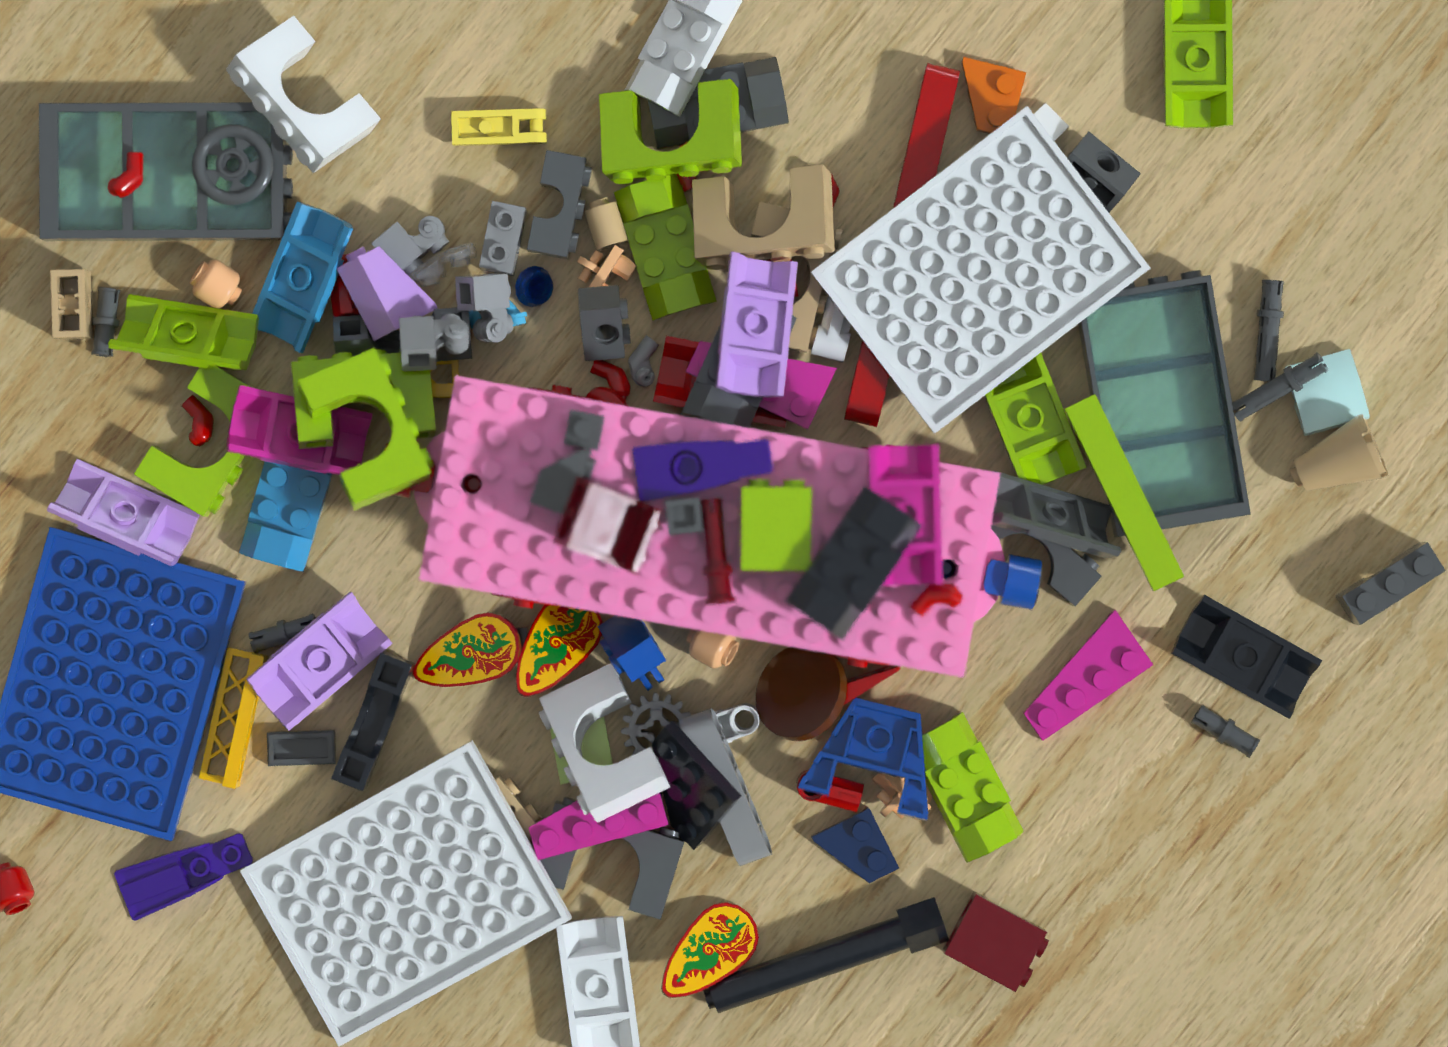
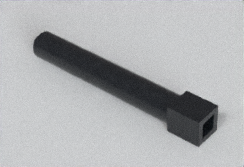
M935 897L896 910L897 917L736 971L715 985L703 990L709 1009L716 1008L717 1012L721 1013L910 948L911 954L948 942L950 940Z

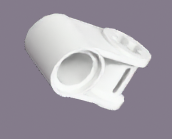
M743 703L724 710L714 711L728 743L755 732L760 723L757 708L752 704ZM742 710L751 712L754 716V724L749 728L740 727L735 719L738 712Z

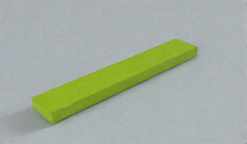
M1096 394L1065 408L1064 411L1152 591H1156L1183 578L1182 570Z

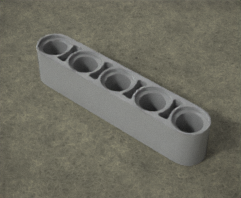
M710 708L680 719L681 730L742 795L720 822L739 866L772 855L769 839L714 710Z

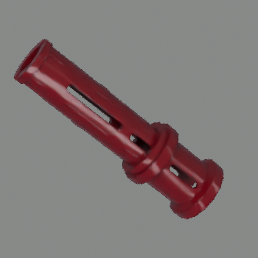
M713 498L714 513L710 511L709 499L700 500L707 566H703L704 569L702 570V575L707 579L708 598L705 599V605L736 602V597L731 592L730 574L734 573L733 567H731V564H727L722 498Z

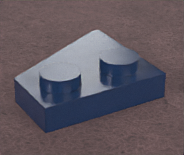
M869 807L811 836L816 844L868 883L899 869Z

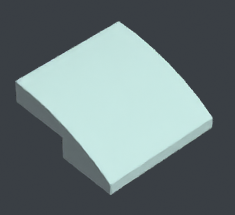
M1350 349L1322 356L1324 361L1320 363L1327 365L1328 372L1303 384V389L1300 391H1291L1295 401L1294 408L1304 436L1343 426L1360 414H1363L1365 419H1369L1370 415ZM1297 363V364H1294V365H1290V366L1293 368V367H1295L1296 365H1298V364H1300V363Z

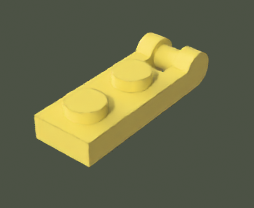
M546 109L451 111L452 145L546 144L547 133L543 132V120H546ZM519 121H529L530 132L520 133Z

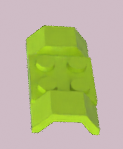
M1164 0L1165 126L1174 128L1233 126L1232 0Z
M666 175V178L663 180H645L615 191L614 195L637 266L652 321L697 306L717 302L706 266L704 267L695 259L694 224L677 175Z
M129 294L126 302L125 321L117 340L110 339L108 346L110 349L141 353L142 358L206 369H208L209 365L247 370L256 347L259 317L256 314Z
M1041 353L985 395L1018 478L1043 485L1087 468Z
M960 712L949 721L922 734L926 785L966 863L987 855L1018 838L1024 830L1009 803L1011 800L981 741H977L964 713Z

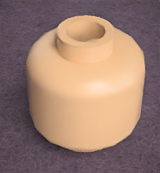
M216 259L208 263L203 261L189 282L193 286V296L213 308L221 309L226 303L232 306L242 291L238 287L240 281L239 274Z
M696 629L689 631L686 640L690 643L689 653L691 657L713 669L719 668L722 665L728 666L739 647L735 636Z

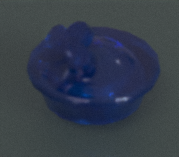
M531 266L523 270L516 280V296L522 304L529 307L539 306L548 301L553 292V281L548 271L539 266Z

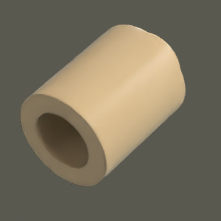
M608 197L590 202V209L585 211L584 214L596 250H604L627 242L628 237L617 203H609Z

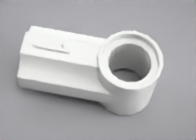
M829 296L827 297L822 323L818 325L811 354L844 362L851 333H849L851 324Z

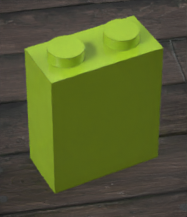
M749 480V486L741 487L740 570L806 571L811 564L812 487H804V480H783V487H769L770 480Z

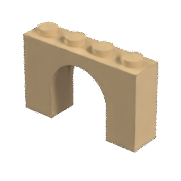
M823 164L790 168L791 207L789 215L777 231L760 238H751L740 234L735 221L734 185L725 176L692 180L695 259L704 267L706 266L707 269L720 270L726 268V264H729L731 252H738L752 259H771L772 262L791 261V257L803 255L808 259H818L824 257V253L835 252L831 173Z
M759 201L751 237H765L777 231L786 221L790 208ZM833 219L834 248L838 249L843 229L836 228L838 220ZM824 253V257L818 259H808L804 255L802 256L809 269V285L803 297L793 304L792 315L797 319L790 333L789 349L807 353L808 347H813L818 327L813 326L816 313L823 314L827 295L821 294L822 287L811 271L830 257V253Z

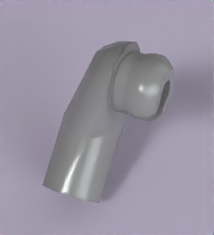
M647 335L628 360L633 381L643 387L650 386L654 382L655 375L652 372L649 358L659 346Z

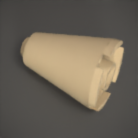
M1363 414L1354 417L1293 460L1295 467L1290 469L1297 488L1303 486L1306 491L1382 479L1389 476L1383 458L1380 459L1381 456L1376 440Z

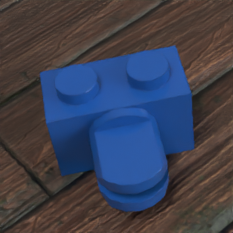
M615 615L598 626L604 637L599 642L619 675L625 671L632 682L639 678L647 691L653 688V685L646 676L647 672L650 671L659 684L665 680L657 666L666 661V658L642 620Z

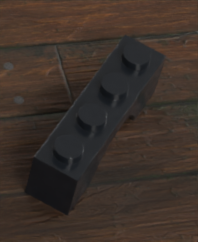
M385 651L380 653L369 681L362 707L350 736L343 747L332 775V780L360 791H364L367 788L416 663Z

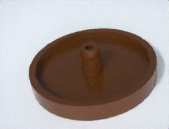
M791 646L779 652L766 665L756 689V708L762 723L774 734L790 741H805L822 734L837 719L845 703L847 679L843 666L835 656L827 655L824 652Z

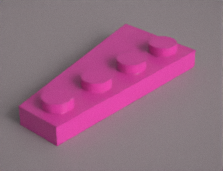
M699 342L686 373L697 378L712 343ZM788 358L784 396L763 397L759 407L808 430L837 368Z
M1115 609L1023 712L1042 741L1153 666Z
M659 792L598 823L591 813L586 815L583 813L577 800L531 825L529 831L535 854L538 860L669 824Z

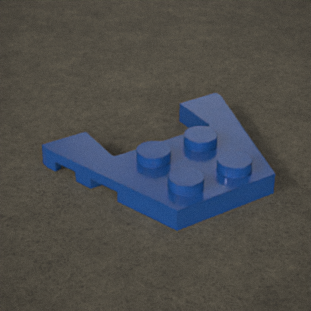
M854 698L831 733L832 735L814 759V763L801 779L798 788L829 797L837 763L905 779L897 814L927 821L928 804L921 714Z

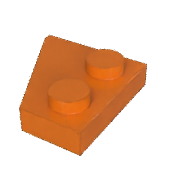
M963 57L961 64L962 69H964L969 100L973 109L976 131L991 134L1016 115L1026 72Z

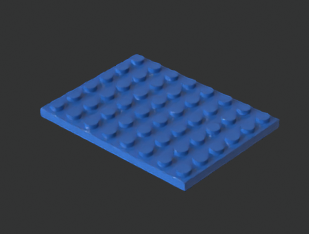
M50 527L0 702V793L173 841L246 581L179 562L176 565L169 566L142 553L138 556L108 542Z

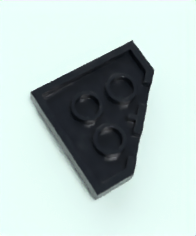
M672 721L663 728L652 742V748L670 784V788L664 790L663 794L671 826L678 832L679 837L695 850L706 840L742 795L677 724Z

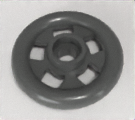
M226 124L210 130L198 142L193 153L192 172L198 187L207 197L225 205H241L257 198L268 186L273 173V156L267 142L258 132L244 125ZM231 137L235 138L236 148L222 150L220 140ZM253 146L259 158L250 163L248 156L243 151ZM207 155H217L216 170L206 169ZM231 159L239 161V167L235 171H229L227 168V163ZM249 171H252L257 177L249 187H246L240 180ZM219 177L232 182L229 191L215 186Z

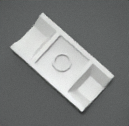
M669 0L638 56L640 62L629 80L625 91L632 90L635 94L658 104L680 117L743 0Z
M604 916L574 920L556 927L572 1047H640L623 916Z

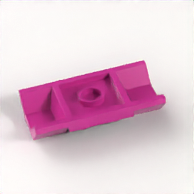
M240 385L231 414L227 436V452L256 457L262 461L309 471L340 475V473L362 464L366 435L373 413L345 407L331 410L333 446L299 449L294 396Z
M939 444L869 446V488L922 525L883 585L943 584Z

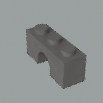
M546 150L540 184L543 187L559 191L563 196L564 203L562 210L555 217L540 218L533 216L527 247L528 252L567 260L569 252L576 253L579 233L574 232L576 219L582 220L586 200L580 199L582 186L589 187L592 167L587 166V158Z
M1419 542L1392 559L1393 562L1370 577L1362 578L1336 595V598L1353 624L1361 625L1446 571L1428 542Z

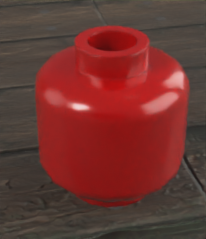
M9 862L0 864V912H5L6 915H13L27 909L31 905L30 900L33 898L35 890L24 867L11 866Z

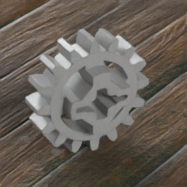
M654 692L652 701L648 702L647 698L643 695L640 697L642 704L640 707L632 703L629 707L633 715L623 716V720L629 723V727L621 729V733L630 736V739L624 745L625 747L632 745L635 747L632 756L646 749L639 743L637 737H645L651 743L656 739L653 732H648V730L642 731L641 729L652 727L655 720H660L661 726H667L671 723L663 715L662 707L672 711L678 721L691 716L690 711L680 712L683 705L682 701L673 705L670 703V694L662 701L659 700L658 693ZM650 708L651 716L645 723L635 724L639 715ZM674 721L677 724V726L681 729L680 721Z

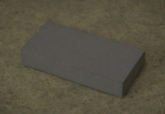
M335 730L267 732L268 766L336 764Z

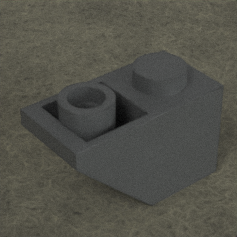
M584 448L541 469L529 503L563 514L577 477L582 479L584 477L587 479L591 478L596 459L591 458L593 451Z

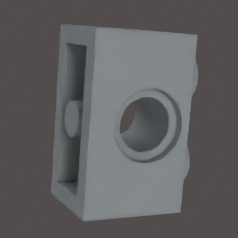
M492 201L479 264L481 270L508 274L509 276L515 275L527 215L525 207Z

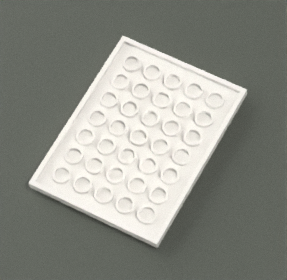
M1026 106L811 271V273L935 434L1150 269V266L1029 107Z
M473 740L240 870L338 1046L349 1042L572 918L544 866L538 860L535 850Z

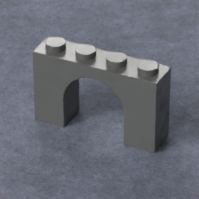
M564 797L563 802L556 800L552 814L577 800L569 797ZM660 827L659 831L652 829L623 837L636 851L640 864L639 875L628 910L660 920L684 845V841L679 838L678 832L667 827ZM577 850L540 860L555 888L564 890Z

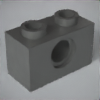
M1089 131L1067 157L1108 213L1124 197L1141 174Z
M619 285L578 288L585 361L625 358L624 344H631L629 324L622 323V319H628L627 298L620 299Z

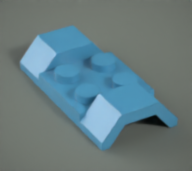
M296 202L252 314H256L259 317L258 330L272 334L293 345L295 351L304 353L316 322H320L339 275L336 268L343 265L344 260L341 258L353 231L350 223L325 210L302 202Z
M265 461L239 554L304 572L332 473L324 474Z

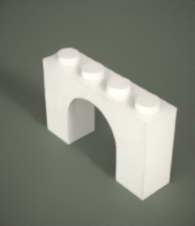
M292 16L237 53L226 68V71L230 74L233 83L241 87L252 100L255 109L263 113L274 126L276 134L280 138L285 139L295 151L298 160L306 165L312 173H315L370 134L381 118L360 93L336 110L326 114L305 112L296 107L287 98L281 84V73L304 58L315 43V40L300 22Z
M612 663L539 698L544 709L539 712L545 728L547 730L552 728L556 738L552 739L551 742L559 758L565 756L569 766L565 767L564 771L572 787L578 785L581 791V795L576 796L585 815L591 813L598 823L670 788L658 758L651 747L612 765H596L588 762L582 756V740L588 728L601 717L632 703Z

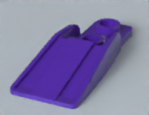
M768 439L735 443V441H692L637 446L633 448L638 493L641 501L707 490L737 482L741 477L773 472L771 448Z
M238 833L212 844L210 842L142 861L115 871L114 876L131 919L135 921L196 894L224 878L223 875L252 864L253 858L243 834Z

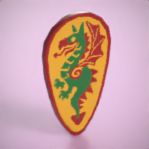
M544 605L531 625L523 644L519 661L517 662V692L523 697L540 694L557 685L581 665L597 647L601 639L602 633L598 626L603 621L600 613L561 605Z
M492 612L476 614L457 624L434 641L419 657L413 669V675L419 682L439 687L479 684L501 678L511 672L519 661L521 652L519 633L513 623L503 615Z
M727 902L714 904L704 910L688 927L668 959L662 978V993L668 998L686 997L699 993L733 974L747 963L755 953L759 939L757 925L750 913L738 905Z

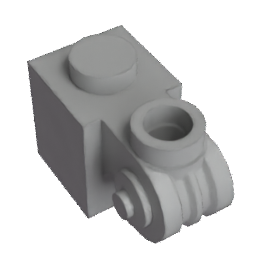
M426 216L419 222V235H409L396 222L371 244L375 248L380 247L410 276L424 264L421 259L430 250L433 254L438 253L449 243V240L445 237V227L441 220L434 216Z
M489 273L455 277L457 310L478 311L481 315V318L473 325L474 336L481 342L502 341L513 330L512 317L507 314V308H510L509 298L511 295L508 274Z
M447 314L437 320H434L433 316L399 318L402 371L437 369L436 351L440 347L445 346L446 350L451 354H461L469 347L468 325L456 314Z

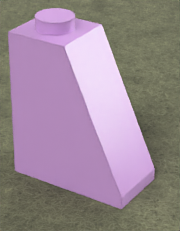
M364 247L359 248L346 255L347 263L336 268L374 341L399 329V318L424 316L434 311V309H438L436 303L380 247L366 252Z

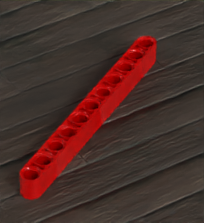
M931 63L926 65L893 208L933 179L937 174L960 70ZM863 340L844 420L877 427L889 374Z

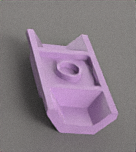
M738 252L730 253L718 346L717 388L728 393L754 397L784 396L798 262H770L747 258Z
M79 459L75 461L68 481L57 500L51 502L47 508L48 512L77 524V529L138 556L141 553L169 566L176 565L190 541L199 519V514L193 510Z
M349 592L328 611L321 613L271 655L272 658L246 680L272 714L290 731L393 643L362 609L354 594Z

